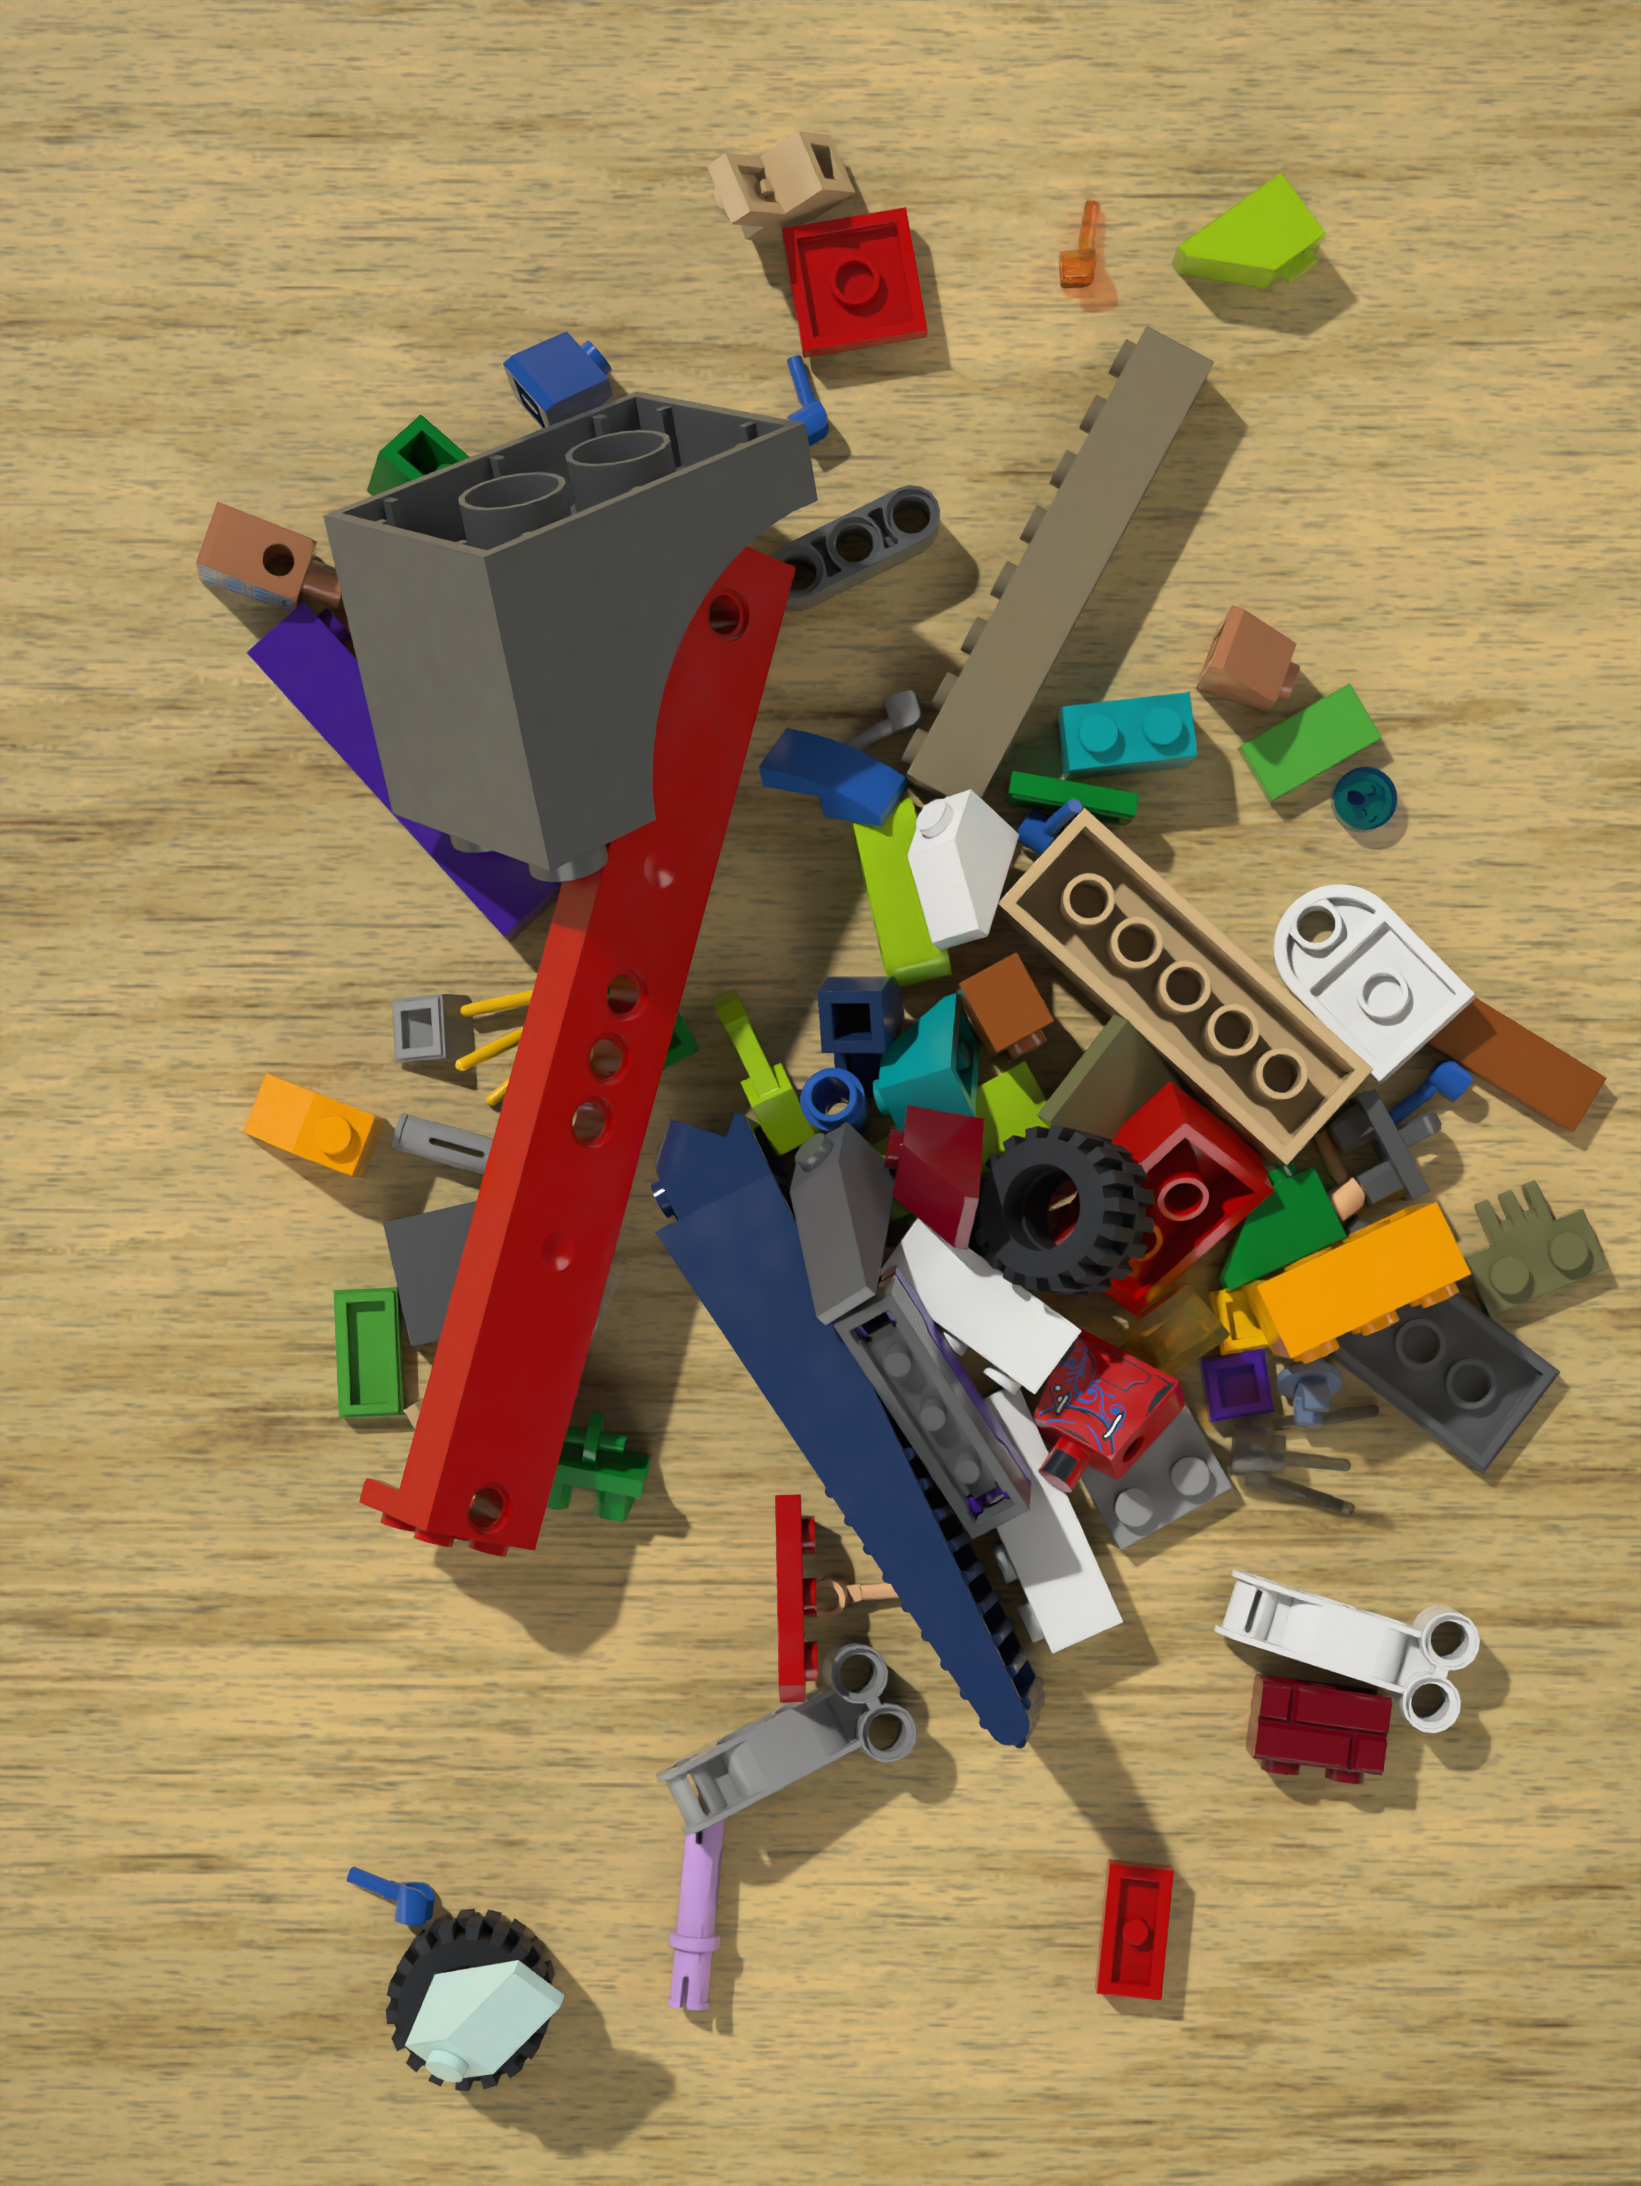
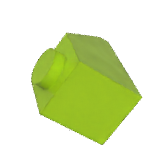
M1281 172L1178 245L1171 265L1178 275L1267 289L1282 277L1290 284L1314 267L1319 261L1315 254L1326 232Z

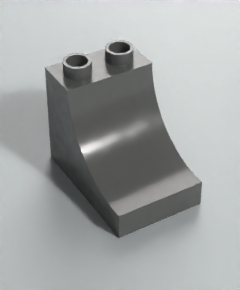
M634 392L323 515L393 814L450 834L452 846L457 850L471 853L496 851L528 863L531 876L546 882L570 881L597 872L608 862L607 843L656 820L653 798V750L664 687L675 654L690 621L705 595L736 556L768 527L793 511L818 501L806 423L643 392Z

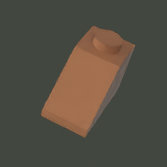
M1232 605L1215 632L1196 689L1267 714L1276 703L1277 698L1288 701L1300 670V665L1290 662L1297 643L1245 609Z

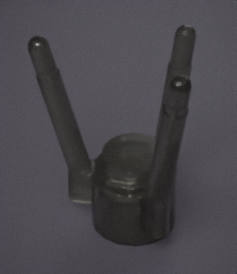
M1376 1405L1330 1409L1329 1412H1321L1322 1425L1376 1417L1379 1414V1408ZM1293 1414L1276 1417L1253 1415L1250 1416L1249 1426L1234 1424L1230 1453V1475L1244 1477V1486L1268 1488L1345 1514H1352L1354 1512L1355 1506L1351 1502L1270 1474H1282L1284 1465L1320 1470L1349 1471L1351 1463L1348 1459L1286 1451V1436L1274 1435V1431L1310 1426H1295Z

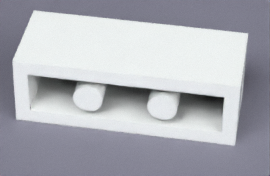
M918 1217L880 1268L881 1274L897 1265L931 1319L937 1322L936 1327L949 1347L961 1356L969 1347L990 1361L983 1372L1014 1395L1021 1386L1036 1394L1082 1331L1022 1286L1013 1285L1002 1278L1003 1272L998 1269H992L984 1258L969 1247L967 1250L953 1248Z

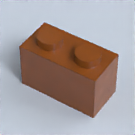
M1017 952L958 984L954 994L957 993L989 1059L1004 1053L1010 1063L1047 1041L1042 1031L1054 1022V1019Z

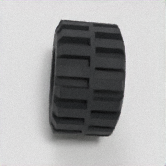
M1051 1125L1050 1129L1041 1126L1026 1129L1025 1137L1013 1135L1004 1141L1003 1145L1006 1153L1004 1155L992 1153L985 1163L991 1171L987 1178L980 1177L979 1192H982L980 1204L977 1205L974 1218L981 1220L982 1228L974 1232L978 1246L991 1249L985 1259L992 1269L1004 1270L1002 1278L1013 1285L1025 1286V1289L1069 1296H1088V1291L1102 1293L1112 1288L1111 1278L1124 1280L1133 1271L1128 1261L1131 1258H1143L1148 1246L1140 1241L1144 1231L1153 1233L1155 1220L1154 1218L1146 1217V1206L1155 1204L1153 1191L1141 1188L1140 1183L1148 1176L1142 1165L1129 1162L1133 1154L1124 1146L1113 1144L1112 1139ZM1071 1177L1080 1198L1079 1218L1070 1236L1057 1246L1048 1230L1047 1208L1056 1188L1063 1181Z
M475 1909L460 1910L457 1918L449 1919L446 1914L436 1919L427 1931L423 1929L413 1939L398 1963L387 1991V1996L391 1997V2000L386 2008L387 2024H394L396 2028L391 2038L396 2050L399 2051L406 2047L405 2044L435 1974L445 1973L457 1967H481L519 1960L552 1985L555 1972L551 1960L544 1961L542 1957L544 1945L538 1937L535 1936L532 1940H529L523 1934L526 1925L514 1919L510 1926L499 1921L502 1912L489 1909L485 1917L475 1916ZM551 2017L494 2074L463 2078L461 2082H456L455 2090L470 2091L473 2081H481L483 2089L497 2086L502 2075L507 2074L511 2079L523 2068L525 2060L527 2058L532 2060L540 2048ZM407 2048L410 2056L406 2064L417 2073L423 2065L425 2066L426 2061ZM432 2074L428 2080L438 2086H442L444 2080Z

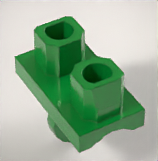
M592 1411L588 1428L568 1425L546 1508L555 1510L568 1508L572 1498L573 1486L597 1490L594 1514L603 1519L618 1522L626 1521L635 1498H641L651 1455L625 1450L627 1436L603 1432L605 1413Z

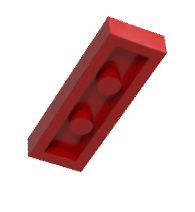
M801 1494L775 1495L780 1703L806 1702V1682L818 1681L817 1641L805 1642L804 1618L817 1617L816 1578H803V1555L815 1554V1515L802 1516Z

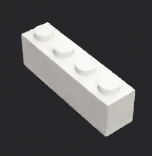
M1001 1386L981 1395V1397L1031 1473L1032 1485L1030 1510L996 1527L1002 1544L991 1549L1006 1583L1008 1584L1019 1579L1027 1597L1028 1603L1017 1608L1032 1642L1034 1643L1045 1638L1053 1654L1122 1623L1123 1620L1066 1492L1049 1483L1038 1472L1049 1453L1021 1390L1019 1389L1014 1395ZM1002 1494V1495L996 1497V1498L992 1501V1503L997 1502L998 1500H1000L1001 1498H1003L1004 1495Z

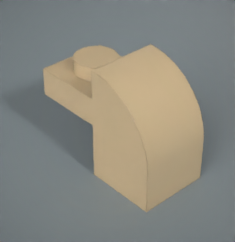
M797 131L760 157L724 153L706 165L715 185L714 198L718 207L729 218L731 224L740 225L746 240L774 236L782 233V228L798 226L813 220L855 193L831 135Z

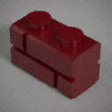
M1256 1673L1246 1750L1252 1758L1262 1759L1261 1769L1267 1772L1282 1775H1299L1300 1765L1326 1768L1325 1778L1349 1784H1363L1364 1773L1382 1776L1384 1772L1392 1698L1383 1690Z

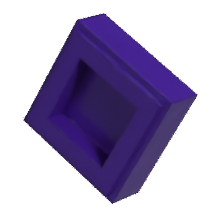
M1263 1348L1198 1358L1208 1421L1215 1422L1274 1412Z

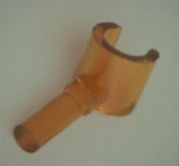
M1088 200L1085 202L1078 238V250H1063L1059 252L1060 287L1063 289L1083 288L1093 283L1097 260L1094 238L1101 206L1097 201Z

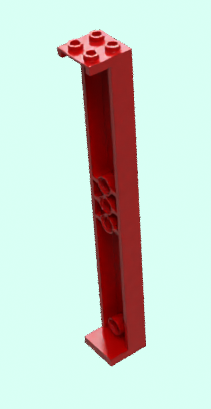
M748 546L724 569L705 595L690 621L675 654L664 687L653 750V798L656 820L607 843L609 859L600 870L579 879L563 881L561 884L400 1488L372 1478H367L363 1485L359 1502L383 1512L380 1523L396 1529L415 1532L414 1538L423 1542L452 1547L454 1539L469 1542L468 1547L471 1549L502 1557L507 1556L509 1546L533 1551L536 1549L796 567ZM610 984V994L607 999V989ZM593 1048V1057L590 1062V1053ZM577 1111L576 1121L573 1125V1117L575 1112Z

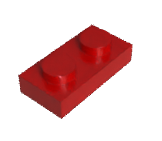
M1107 1859L1095 1980L1097 1994L1162 2000L1174 1869L1171 1865Z

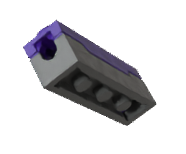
M895 1265L879 1274L876 1295L835 1319L834 1327L973 1540L1030 1510L1032 1475L899 1267ZM1002 1494L1004 1495L1003 1498H1001L1000 1500H998V1501L995 1502V1503H992V1501H993L996 1497H998V1496H1000V1495H1002Z

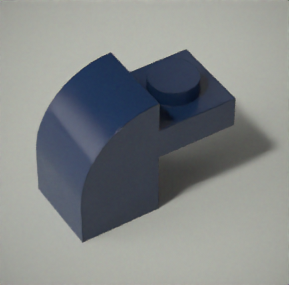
M894 976L827 977L817 991L822 1053H834L835 1068H841L852 1073L860 1081L867 1097L874 1098L873 1081L879 1079L881 1054L886 1053L891 1043L900 1036V1028L905 1022L903 999L899 983Z

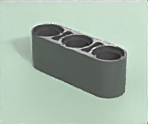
M908 485L898 488L777 550L773 558L789 565L804 564L814 572L816 577L812 585L807 589L800 591L790 589L786 609L793 611L810 609L923 553L933 544L937 537L940 508L933 494L921 486ZM908 507L916 508L927 517L928 525L921 532L914 534L905 533L894 524L893 518L895 514L901 509ZM852 535L860 536L867 540L871 545L872 551L863 561L849 562L843 559L837 552L836 547L839 542L845 537Z

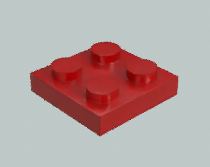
M906 207L782 228V239L803 358L927 337L928 329Z

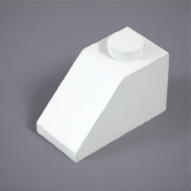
M971 789L944 799H936L923 806L916 820V831L907 855L932 944L939 950L988 936L1019 838V834Z

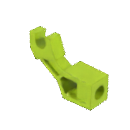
M735 988L713 998L712 1001L720 1020L750 1078L740 1083L776 1157L803 1145L805 1141L815 1135V1132L802 1112L800 1100L782 1064L779 1063L770 1067L763 1052L764 1048Z

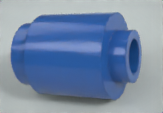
M826 1068L813 1074L803 1086L800 1097L801 1109L816 1134L823 1133L826 1135L846 1121L860 1135L865 1132L871 1120V1104L860 1081L852 1073L841 1068ZM838 1103L848 1104L840 1113L829 1115V1111L834 1105Z

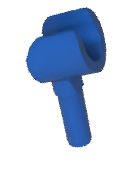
M796 355L790 357L787 360L798 401L802 408L787 416V420L806 423L810 447L829 434V425L824 407L816 399L814 392H812L802 356Z
M1071 799L1050 817L1034 808L1017 830L1019 834L1018 842L1036 855L1041 856L1053 840L1057 839L1064 831V826L1082 811L1081 802L1077 799Z
M1445 1059L1439 1061L1433 1066L1424 1082L1418 1086V1089L1390 1109L1388 1113L1396 1126L1429 1101L1436 1092L1453 1103L1470 1085L1473 1076L1453 1060Z
M354 1866L350 1869L347 1882L384 1896V1898L397 1900L396 1922L405 1925L421 1926L426 1923V1920L432 1919L434 1892L429 1884L424 1882L398 1883L393 1880H386Z

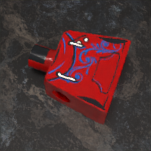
M1080 1327L1078 1328L1082 1331L1053 1369L1034 1415V1420L1042 1439L1054 1446L1038 1472L1049 1483L1066 1492H1072L1088 1465L1112 1479L1121 1478L1180 1414L1185 1406L1180 1381Z

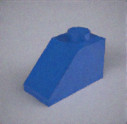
M567 331L520 351L503 363L515 398L542 429L599 407L613 396L609 378L606 376L612 371L610 364L590 341L587 340L580 346Z

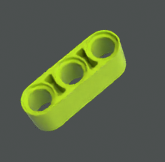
M912 797L899 799L882 827L851 822L885 976H894L900 988L952 976L948 950H939L932 944L907 856L916 831L917 820Z

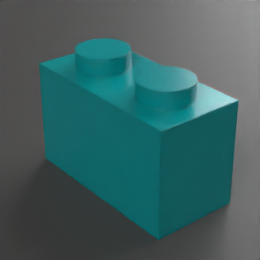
M1190 692L1063 706L1056 719L1063 778L1066 781L1189 767L1198 756Z

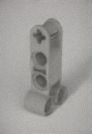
M845 1642L836 1645L827 1653L823 1660L821 1673L824 1685L807 1693L806 1702L787 1703L687 1755L657 1773L656 1778L658 1782L666 1781L686 1824L682 1827L684 1835H691L704 1830L857 1749L879 1762L886 1763L896 1762L907 1756L916 1743L917 1728L914 1719L907 1710L892 1702L879 1700L878 1698L882 1694L888 1679L887 1665L880 1653L869 1646L855 1642ZM862 1655L869 1665V1677L866 1683L859 1689L847 1690L840 1680V1667L850 1656ZM890 1713L897 1722V1736L890 1745L883 1748H874L868 1736L869 1726L878 1715ZM688 1773H690L706 1806L705 1810H702L687 1779Z

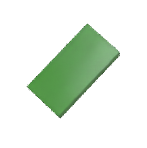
M1349 683L1242 744L1238 751L1266 799L1271 803L1376 743L1382 737L1352 685Z
M398 1288L333 1290L339 1418L404 1415L405 1387L402 1318Z

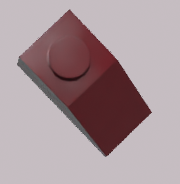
M907 1105L902 1131L890 1129L885 1151L884 1168L895 1169L892 1196L953 1248L967 1250L979 1201L984 1118Z

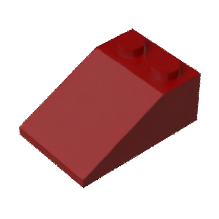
M1171 1081L1162 1087L1123 1124L1112 1141L1113 1144L1124 1146L1133 1154L1129 1162L1142 1165L1148 1177L1140 1183L1141 1188L1153 1191L1155 1203L1154 1205L1146 1206V1217L1154 1218L1155 1220L1153 1233L1144 1231L1140 1241L1148 1246L1143 1258H1131L1128 1263L1133 1271L1124 1280L1111 1278L1112 1288L1104 1291L1135 1315L1143 1310L1274 1192L1258 1150ZM1079 1193L1076 1194L1050 1233L1052 1240L1057 1246L1070 1236L1077 1224L1080 1213Z

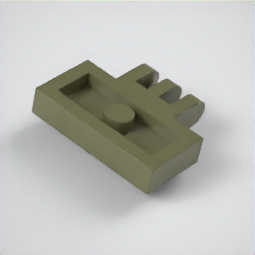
M1535 1180L1521 1185L1524 1199L1529 1207L1527 1211L1522 1212L1512 1190L1498 1195L1500 1206L1506 1218L1500 1222L1497 1219L1494 1208L1487 1199L1474 1205L1489 1246L1463 1257L1471 1272L1468 1277L1481 1308L1489 1317L1608 1269L1584 1210L1577 1209L1553 1219Z

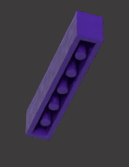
M303 601L246 653L393 814L358 662L344 646L351 638V634L327 608L317 616ZM393 814L509 942L558 899L561 884L559 882H546L535 879L529 872L528 863L496 851L471 853L457 850L452 846L450 834Z

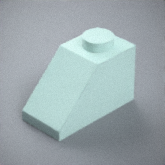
M519 1960L435 1974L405 2046L426 2061L425 2067L432 2075L445 2081L461 2082L463 2078L494 2074L560 2008L565 1995Z

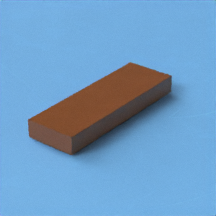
M1476 997L1425 1044L1568 1133L1576 1130L1607 1079Z

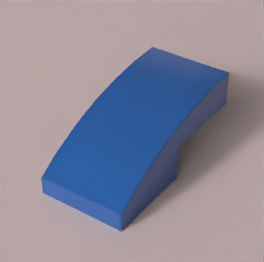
M790 728L784 730L759 765L764 787L819 796L824 817L882 827L907 789L906 777L870 755L829 738Z

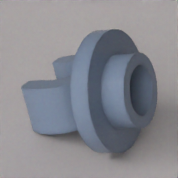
M1321 1358L1304 1364L1302 1360L1298 1362L1292 1361L1288 1368L1282 1370L1277 1376L1278 1391L1283 1396L1294 1399L1293 1415L1295 1426L1321 1427V1412H1329L1330 1395L1336 1393L1342 1386L1341 1372Z

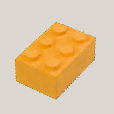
M1438 1203L1412 1204L1346 1235L1347 1237L1242 1285L1241 1288L1273 1355L1293 1358L1294 1362L1302 1360L1304 1364H1307L1338 1350L1340 1346L1336 1337L1352 1331L1353 1335L1362 1332L1363 1336H1367L1396 1323L1400 1319L1395 1310L1410 1303L1411 1307L1421 1304L1423 1308H1426L1457 1294L1459 1290L1455 1281L1470 1275L1471 1272Z

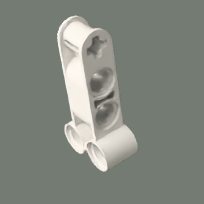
M1238 1569L1232 1570L1231 1576L1237 1578L1223 1624H1216L1215 1632L1264 1650L1392 1690V1698L1397 1711L1413 1727L1422 1732L1437 1733L1446 1730L1455 1723L1460 1713L1461 1700L1458 1690L1447 1679L1449 1670L1455 1671L1465 1668L1474 1661L1480 1646L1477 1627L1469 1618L1449 1606L1435 1605L1419 1613L1411 1625ZM1446 1621L1455 1622L1460 1631L1459 1642L1456 1647L1450 1652L1443 1654L1435 1653L1430 1643L1434 1628ZM1424 1684H1437L1441 1692L1438 1707L1425 1715L1415 1714L1411 1706L1415 1690Z

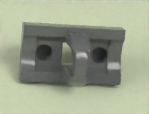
M1372 1089L1349 1099L1351 1107L1342 1111L1325 1125L1327 1132L1341 1155H1345L1369 1141L1381 1161L1380 1164L1354 1177V1180L1363 1189L1365 1202L1368 1207L1379 1206L1396 1201L1399 1198L1402 1201L1415 1200L1430 1192L1408 1147L1442 1129V1123L1436 1113H1426L1396 1128L1376 1089Z

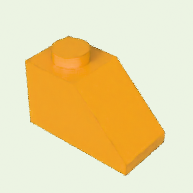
M266 1073L243 1132L318 1164L353 1177L363 1178L386 1118Z

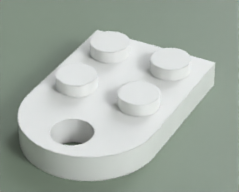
M1336 884L1309 891L1298 898L1287 909L1277 927L1274 939V957L1279 975L1286 988L1303 1006L1374 1069L1370 1075L1380 1086L1475 999V993L1385 902L1373 893L1360 887ZM1313 911L1326 912L1335 920L1333 934L1327 940L1320 943L1306 941L1300 936L1298 931L1302 918Z

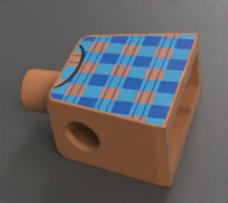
M220 502L216 503L196 561L201 582L290 612L299 606L302 596L336 609L342 597L335 567L315 560L317 541ZM274 560H285L293 566L292 570L285 576H274L265 569Z

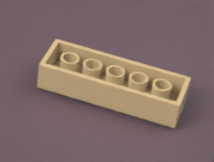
M1085 808L998 902L995 913L1111 1018L1115 1014L1127 1019L1195 1094L1275 1167L1288 1165L1374 1070Z

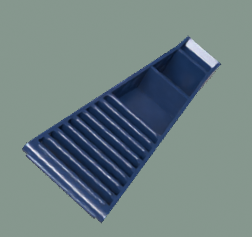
M735 1113L727 1137L670 1119L655 1162L659 1180L650 1185L664 1215L667 1218L675 1216L677 1221L655 1231V1233L826 1487V1496L833 1498L844 1514V1523L852 1527L863 1542L864 1553L873 1557L883 1572V1581L891 1584L901 1599L902 1610L911 1614L921 1629V1638L931 1644L941 1659V1668L949 1671L959 1686L960 1697L968 1700L979 1716L980 1727L987 1729L991 1736L1002 1745H1014L1019 1749L1025 1747L1040 1719L1039 1712L1044 1705L1045 1694L1042 1688L1044 1680L1040 1676H1036L1028 1660L1029 1650L1021 1646L1013 1630L1015 1622L1013 1619L1007 1618L999 1602L1000 1592L992 1588L984 1572L986 1564L984 1561L978 1560L970 1544L972 1538L969 1533L964 1531L956 1513L835 1329V1320L825 1326L816 1317L790 1195L791 1182L779 1157H776L761 1125L744 1115Z

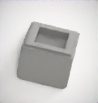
M438 994L392 1000L395 1063L458 1060L474 1052L472 1016L464 1017L460 1013L463 1005L471 1004L470 997L467 995Z

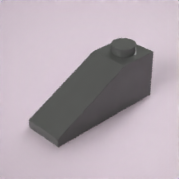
M847 1121L826 1135L817 1133L804 1142L795 1156L796 1166L790 1188L816 1317L825 1326L876 1295L893 1202L895 1169L884 1168V1157Z

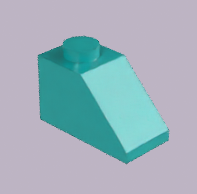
M957 993L941 999L893 1041L886 1053L881 1054L879 1079L873 1081L874 1098L880 1113L884 1117L891 1116L898 1130L902 1131L907 1105L975 1117L980 1041Z

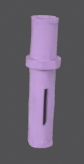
M725 1819L691 1835H685L676 1929L669 1934L668 1944L674 1948L671 1991L668 1997V2005L680 2009L683 2007V2003L687 2004L686 2010L709 2009L710 2001L708 1997L712 1955L714 1951L720 1949L721 1935L715 1933Z

